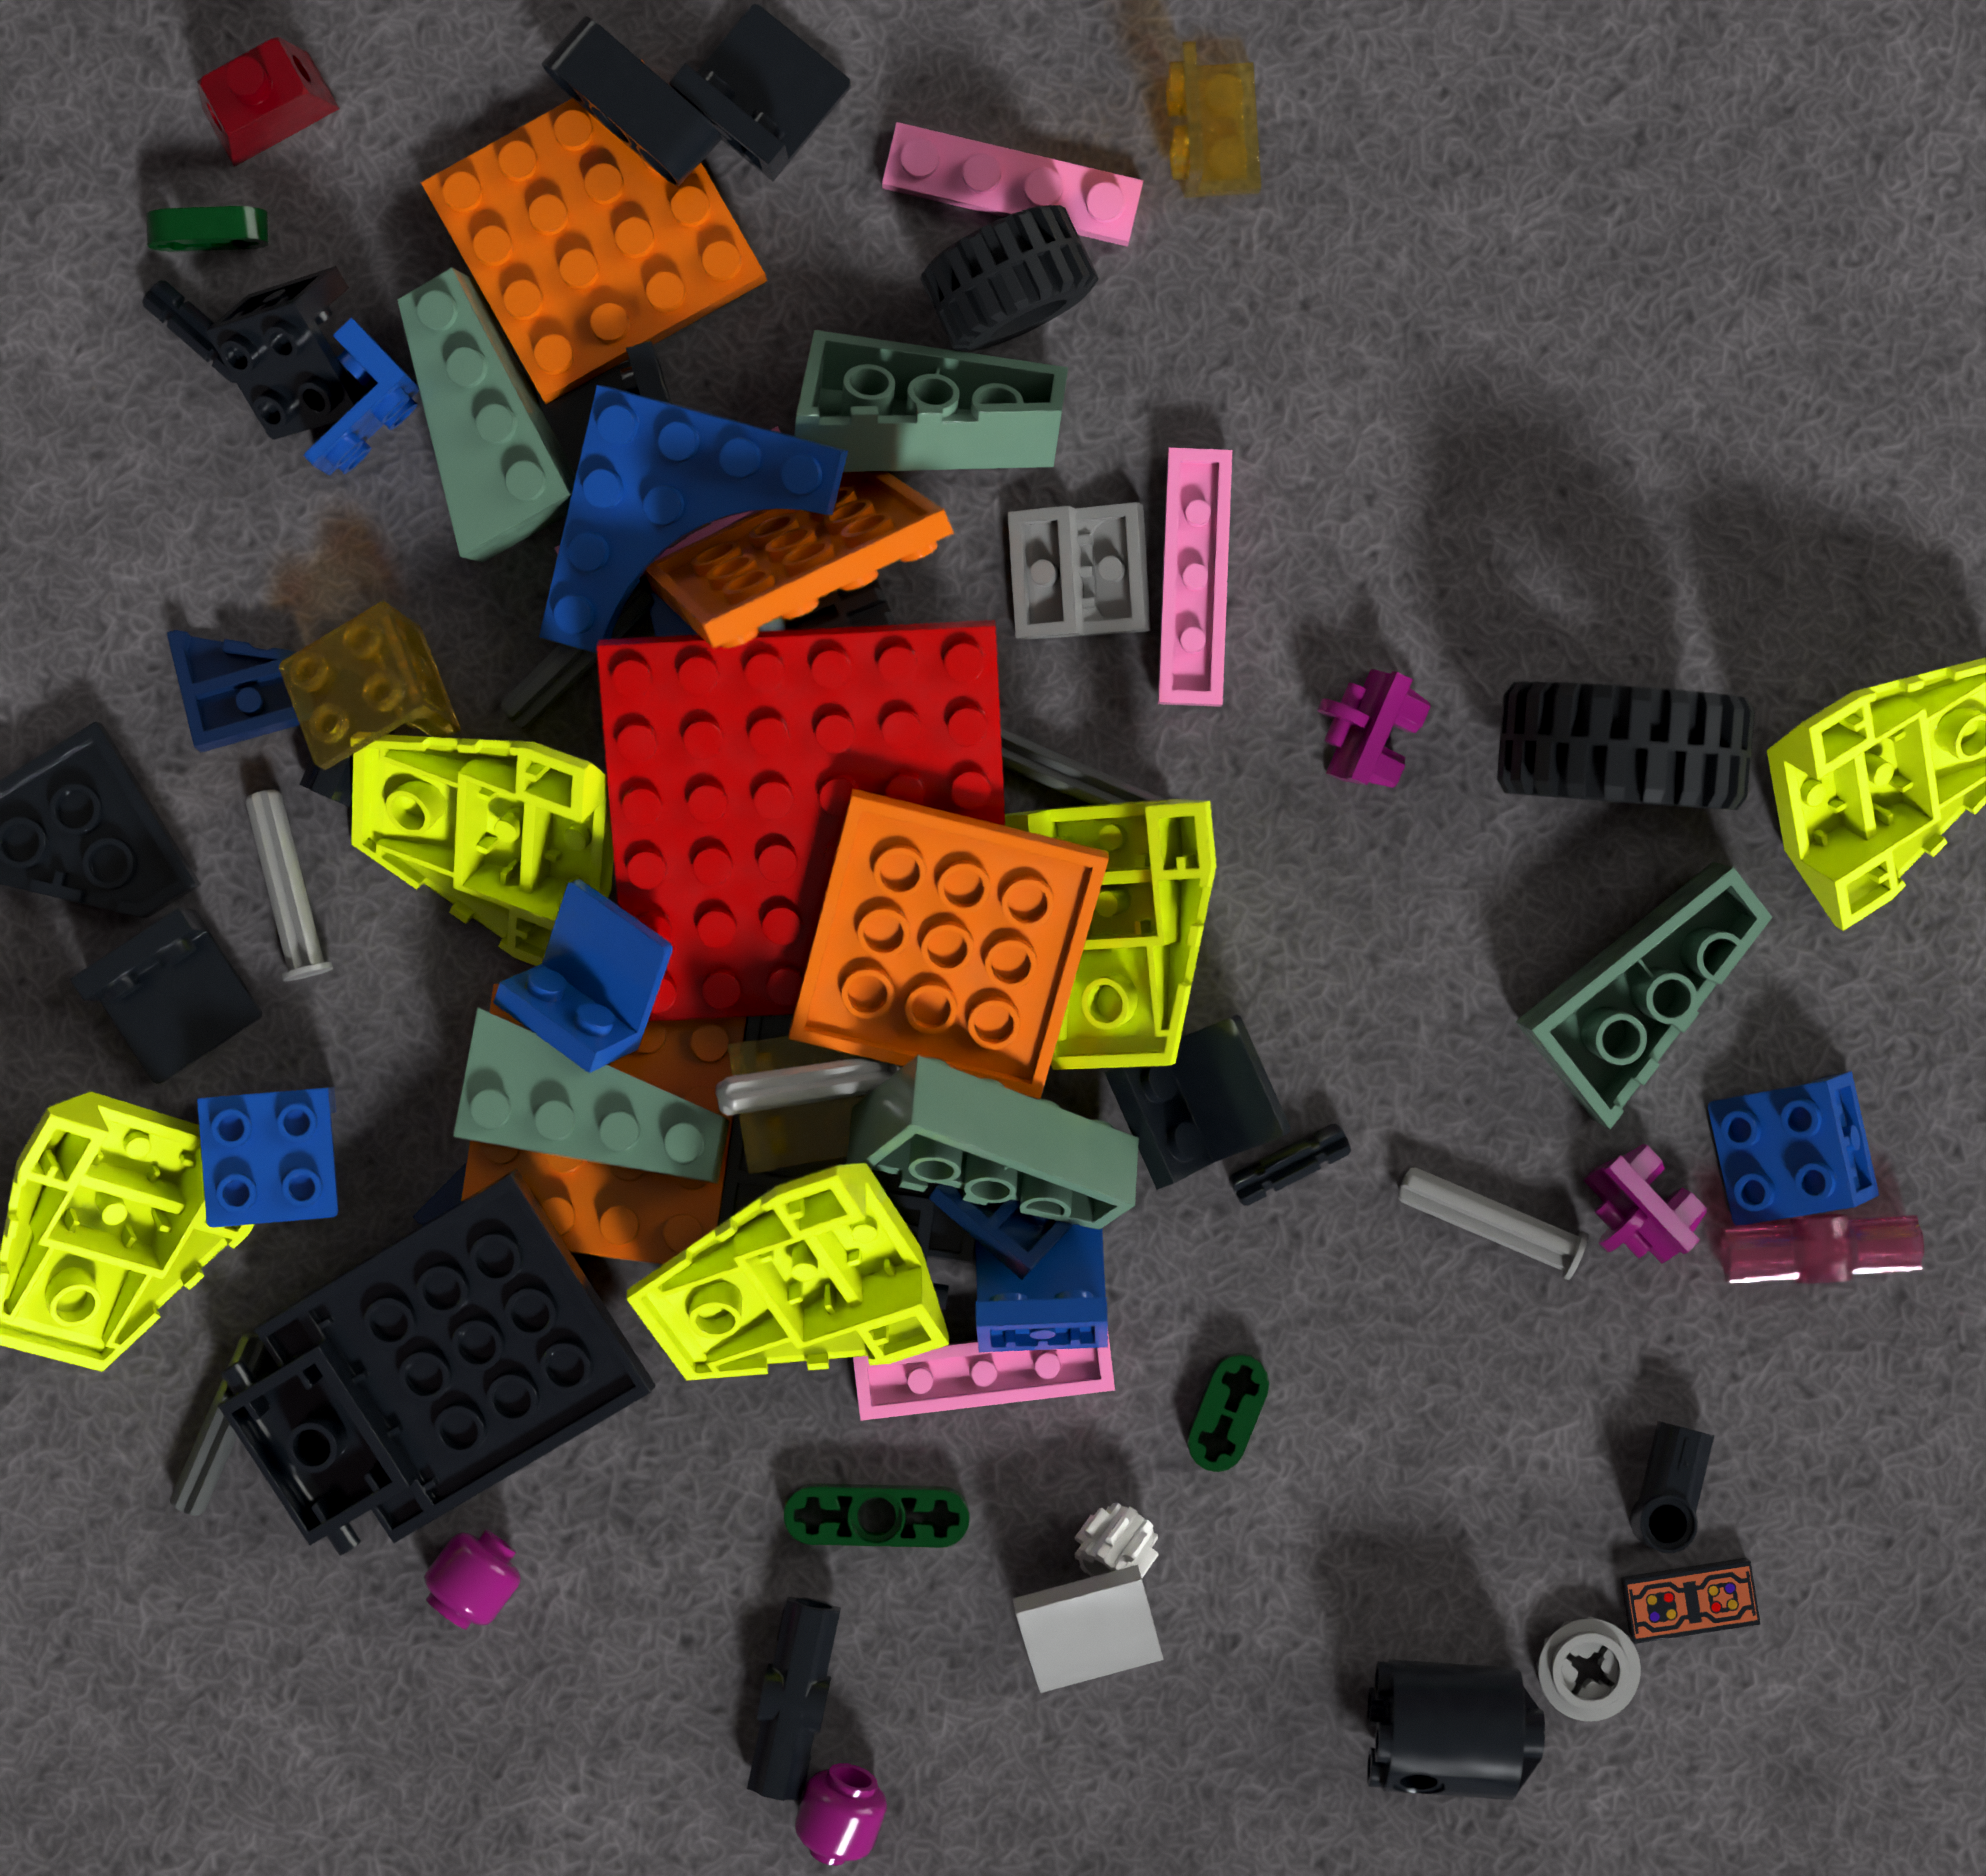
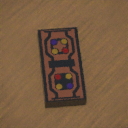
M1747 1558L1620 1577L1629 1635L1634 1644L1761 1624L1751 1561Z

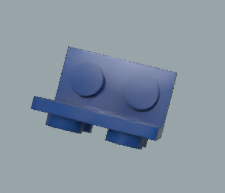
M352 317L333 334L334 338L345 348L337 359L369 392L303 455L314 467L329 476L337 469L343 474L354 469L372 449L366 441L383 425L389 430L399 426L411 415L418 405L412 399L419 392L418 385Z
M577 879L567 884L542 964L501 981L493 1003L529 1030L536 1033L537 1036L578 1066L591 1073L639 1049L673 947L669 941L587 883Z
M1852 1071L1828 1075L1806 1084L1717 1099L1708 1104V1112L1731 1216L1735 1225L1742 1226L1854 1208L1879 1196Z
M335 1087L197 1099L206 1221L209 1227L332 1218L338 1214L339 1207L331 1113L336 1112Z
M1074 1224L1023 1280L975 1240L977 1283L976 1328L979 1352L1108 1347L1107 1296L1105 1293L1102 1228L1098 1230Z

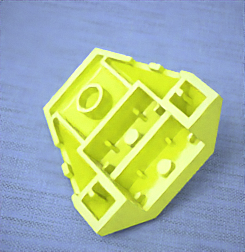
M1986 657L1853 691L1800 723L1767 749L1784 851L1832 923L1842 931L1890 902L1906 886L1900 877L1924 853L1934 857L1948 843L1945 837L1941 835L1966 810L1976 814L1986 804Z
M360 733L353 740L351 845L416 890L422 884H425L453 904L449 913L465 924L471 918H474L502 938L498 947L516 959L537 966L542 964L567 884L581 879L606 898H608L611 892L614 852L607 775L588 761L535 742Z
M1168 799L1059 807L1005 814V826L1108 851V864L1052 1057V1069L1146 1067L1175 1064L1216 871L1210 801Z
M92 1091L46 1109L16 1162L0 1250L1 1346L103 1372L161 1318L158 1309L183 1286L189 1290L192 1289L204 1277L202 1268L226 1245L234 1249L249 1235L255 1224L215 1228L209 1227L207 1224L198 1124Z
M867 1163L835 1166L776 1186L627 1289V1301L686 1381L768 1374V1364L807 1361L808 1370L829 1369V1359L868 1356L869 1365L891 1364L949 1345V1334L922 1248Z

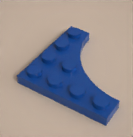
M597 385L539 637L597 653L598 640L611 639L622 609L637 584L641 581L639 578L644 571L665 550L673 548L689 535L710 525L714 521L735 514L765 509H793L833 515L848 451L609 386Z

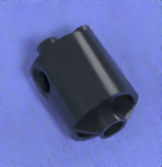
M1389 1659L1388 1662H1377L1375 1687H1370L1368 1692L1367 1724L1368 1726L1376 1727L1375 1748L1370 1747L1368 1752V1787H1380L1383 1791L1504 1800H1513L1541 1762L1545 1746L1544 1711L1539 1709L1525 1689L1522 1674L1518 1668Z

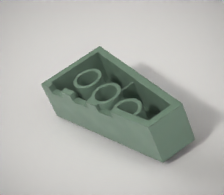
M450 268L397 300L460 557L483 563L567 516L576 473L548 423L530 383L476 280L454 268Z
M814 330L796 413L795 437L847 450L848 454L843 472L1054 467L1068 367Z
M1712 862L1515 1022L1592 1120L1611 1130L1624 1113L1622 1108L1640 1084L1644 1086L1660 1065L1657 1062L1679 1033H1685L1699 1015L1697 1011L1715 986L1723 983L1772 919V916L1734 867Z
M477 1008L454 1137L708 1183H719L730 1122L728 1119L608 1065L588 1073L537 1036L536 1033Z
M917 1055L852 1107L846 1165L867 1163L870 1170L900 1175L899 1187L925 1192L928 1182L963 1189V1201L981 1205L1001 1203L1011 1199L1020 1201V1213L1100 1230L1135 1206L1139 1138L1114 1129L1108 1122L1096 1119L1090 1120L1063 1110L1052 1101L1034 1099L1007 1089L996 1080L978 1078L951 1068L943 1060Z

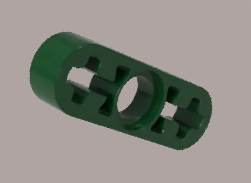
M810 1483L796 1489L789 1497L784 1509V1523L788 1532L797 1541L808 1545L944 1548L956 1544L963 1538L967 1532L970 1519L969 1507L965 1498L958 1491L946 1486ZM839 1496H851L853 1498L848 1511V1524L852 1533L838 1532L841 1519H824L821 1521L819 1530H807L806 1520L796 1518L795 1509L805 1508L808 1497L819 1498L820 1507L825 1510H840L841 1501ZM870 1498H884L895 1509L896 1520L893 1526L885 1532H870L860 1523L858 1516L859 1508ZM902 1498L917 1499L913 1512L933 1511L936 1500H945L950 1512L959 1513V1522H950L947 1527V1533L939 1534L934 1533L933 1522L913 1521L915 1534H902L906 1519V1507Z

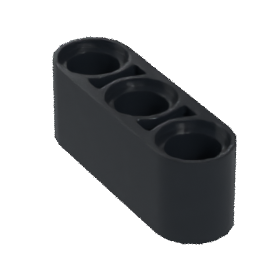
M585 16L542 62V67L558 86L662 177L677 187L685 181L722 140L720 133L702 113L602 26L589 17Z

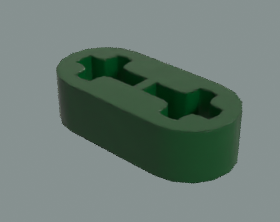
M248 206L165 208L146 213L147 246L153 250L166 252L259 249L268 246L267 211L261 208Z
M1239 1352L1228 1354L1217 1362L1211 1372L1188 1429L1187 1445L1189 1453L1196 1464L1207 1471H1226L1238 1464L1245 1452L1266 1400L1270 1384L1268 1374L1260 1361L1250 1354ZM1241 1365L1249 1366L1251 1368L1249 1377L1257 1383L1254 1393L1243 1391L1234 1410L1225 1407L1230 1395V1387L1222 1381L1226 1371L1237 1373ZM1221 1415L1230 1417L1225 1436L1233 1443V1448L1230 1452L1219 1450L1215 1459L1206 1457V1446L1198 1440L1199 1435L1202 1431L1213 1433Z

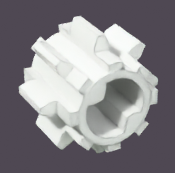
M1113 1503L1106 1510L1099 1508L1095 1515H1090L1077 1533L1075 1540L1081 1546L1076 1551L1075 1558L1081 1564L1079 1567L1091 1577L1138 1565L1141 1578H1143L1158 1557V1552L1152 1549L1158 1540V1534L1154 1533L1152 1523L1138 1514L1137 1510L1130 1506L1127 1508L1119 1503Z

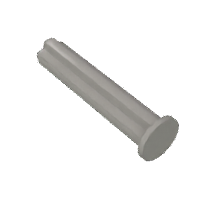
M275 789L253 793L246 798V806L288 969L287 972L281 974L283 981H293L328 972L333 969L332 962H324L282 794Z
M860 1057L726 1077L716 1085L715 1094L718 1098L720 1111L729 1116L870 1094L903 1066Z
M1416 1167L1410 1168L1407 1171L1398 1191L1400 1202L1563 1271L1562 1278L1566 1280L1572 1278L1587 1245L1589 1234L1581 1231L1576 1236Z

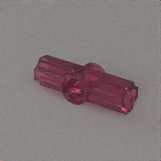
M1824 1214L1790 1218V1223L1733 1225L1732 1227L1721 1228V1240L1719 1242L1721 1266L1725 1282L1727 1283L1794 1279L1795 1283L1842 1282L1852 1280V1275L1887 1274L1921 1270L1922 1258L1924 1256L1923 1232L1920 1229L1918 1217L1914 1214L1849 1219L1846 1214Z

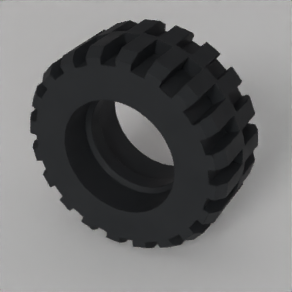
M1540 681L1513 682L1503 695L1497 781L1503 792L1509 794L1739 810L1748 798L1755 712L1746 697L1607 684Z

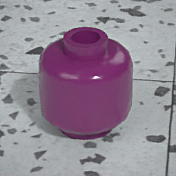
M485 1530L480 1538L464 1532L456 1534L424 1576L425 1584L431 1592L426 1601L437 1612L462 1629L466 1630L471 1623L481 1626L488 1625L494 1620L521 1582L519 1571L510 1562L517 1552L508 1543L489 1530Z
M848 1763L832 1765L829 1769L819 1771L812 1776L807 1783L795 1819L796 1834L802 1843L809 1848L812 1857L824 1864L838 1866L846 1861H856L864 1858L875 1846L887 1810L886 1796L878 1786L877 1779L866 1769Z

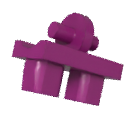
M1370 669L1363 687L1351 682L1348 683L1340 703L1331 699H1321L1317 711L1332 719L1324 741L1337 747L1326 774L1342 781L1362 785L1372 783L1394 788L1398 784L1406 765L1405 756L1384 747L1393 726L1405 732L1416 734L1423 726L1431 707L1427 700L1410 689L1413 679L1395 671H1392L1390 674Z
M1646 1144L1635 1147L1624 1155H1620L1597 1166L1583 1181L1603 1201L1594 1212L1609 1228L1599 1239V1245L1608 1253L1624 1243L1638 1259L1650 1251L1662 1264L1680 1252L1683 1255L1689 1253L1700 1241L1694 1231L1706 1214L1707 1208L1691 1191L1683 1187L1672 1192L1665 1201L1650 1187V1184L1665 1168L1663 1161Z

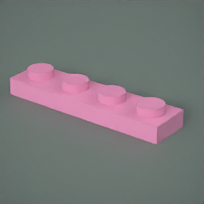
M896 122L883 176L882 188L1001 217L1037 206L1061 205L1065 207L1078 235L1128 247L1144 180Z
M1169 447L1167 451L1158 704L1216 707L1223 705L1232 450Z
M1109 1334L1108 1347L979 1352L978 1340L949 1343V1345L891 1364L869 1365L868 1356L853 1357L860 1421L1115 1391Z

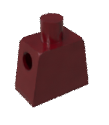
M280 37L267 40L202 76L197 81L203 112L234 167L339 110L309 53Z

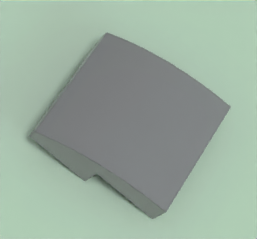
M1133 502L1085 508L1059 506L1008 512L1016 639H1044L1151 631L1144 510L1142 504Z
M1138 1565L1013 1598L1015 1613L1040 1693L1164 1660Z

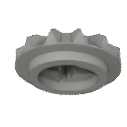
M1591 1616L1586 1619L1564 1621L1558 1630L1545 1638L1539 1661L1536 1663L1541 1690L1549 1702L1562 1714L1580 1721H1600L1619 1713L1634 1697L1641 1676L1639 1655L1631 1639L1616 1625ZM1600 1650L1601 1656L1598 1659L1597 1665L1602 1669L1603 1674L1611 1680L1610 1683L1606 1684L1600 1679L1596 1681L1588 1677L1582 1685L1578 1683L1576 1686L1575 1680L1578 1676V1671L1572 1665V1661L1567 1658V1655L1571 1653L1575 1657L1579 1655L1582 1658L1588 1659L1594 1652L1598 1653Z

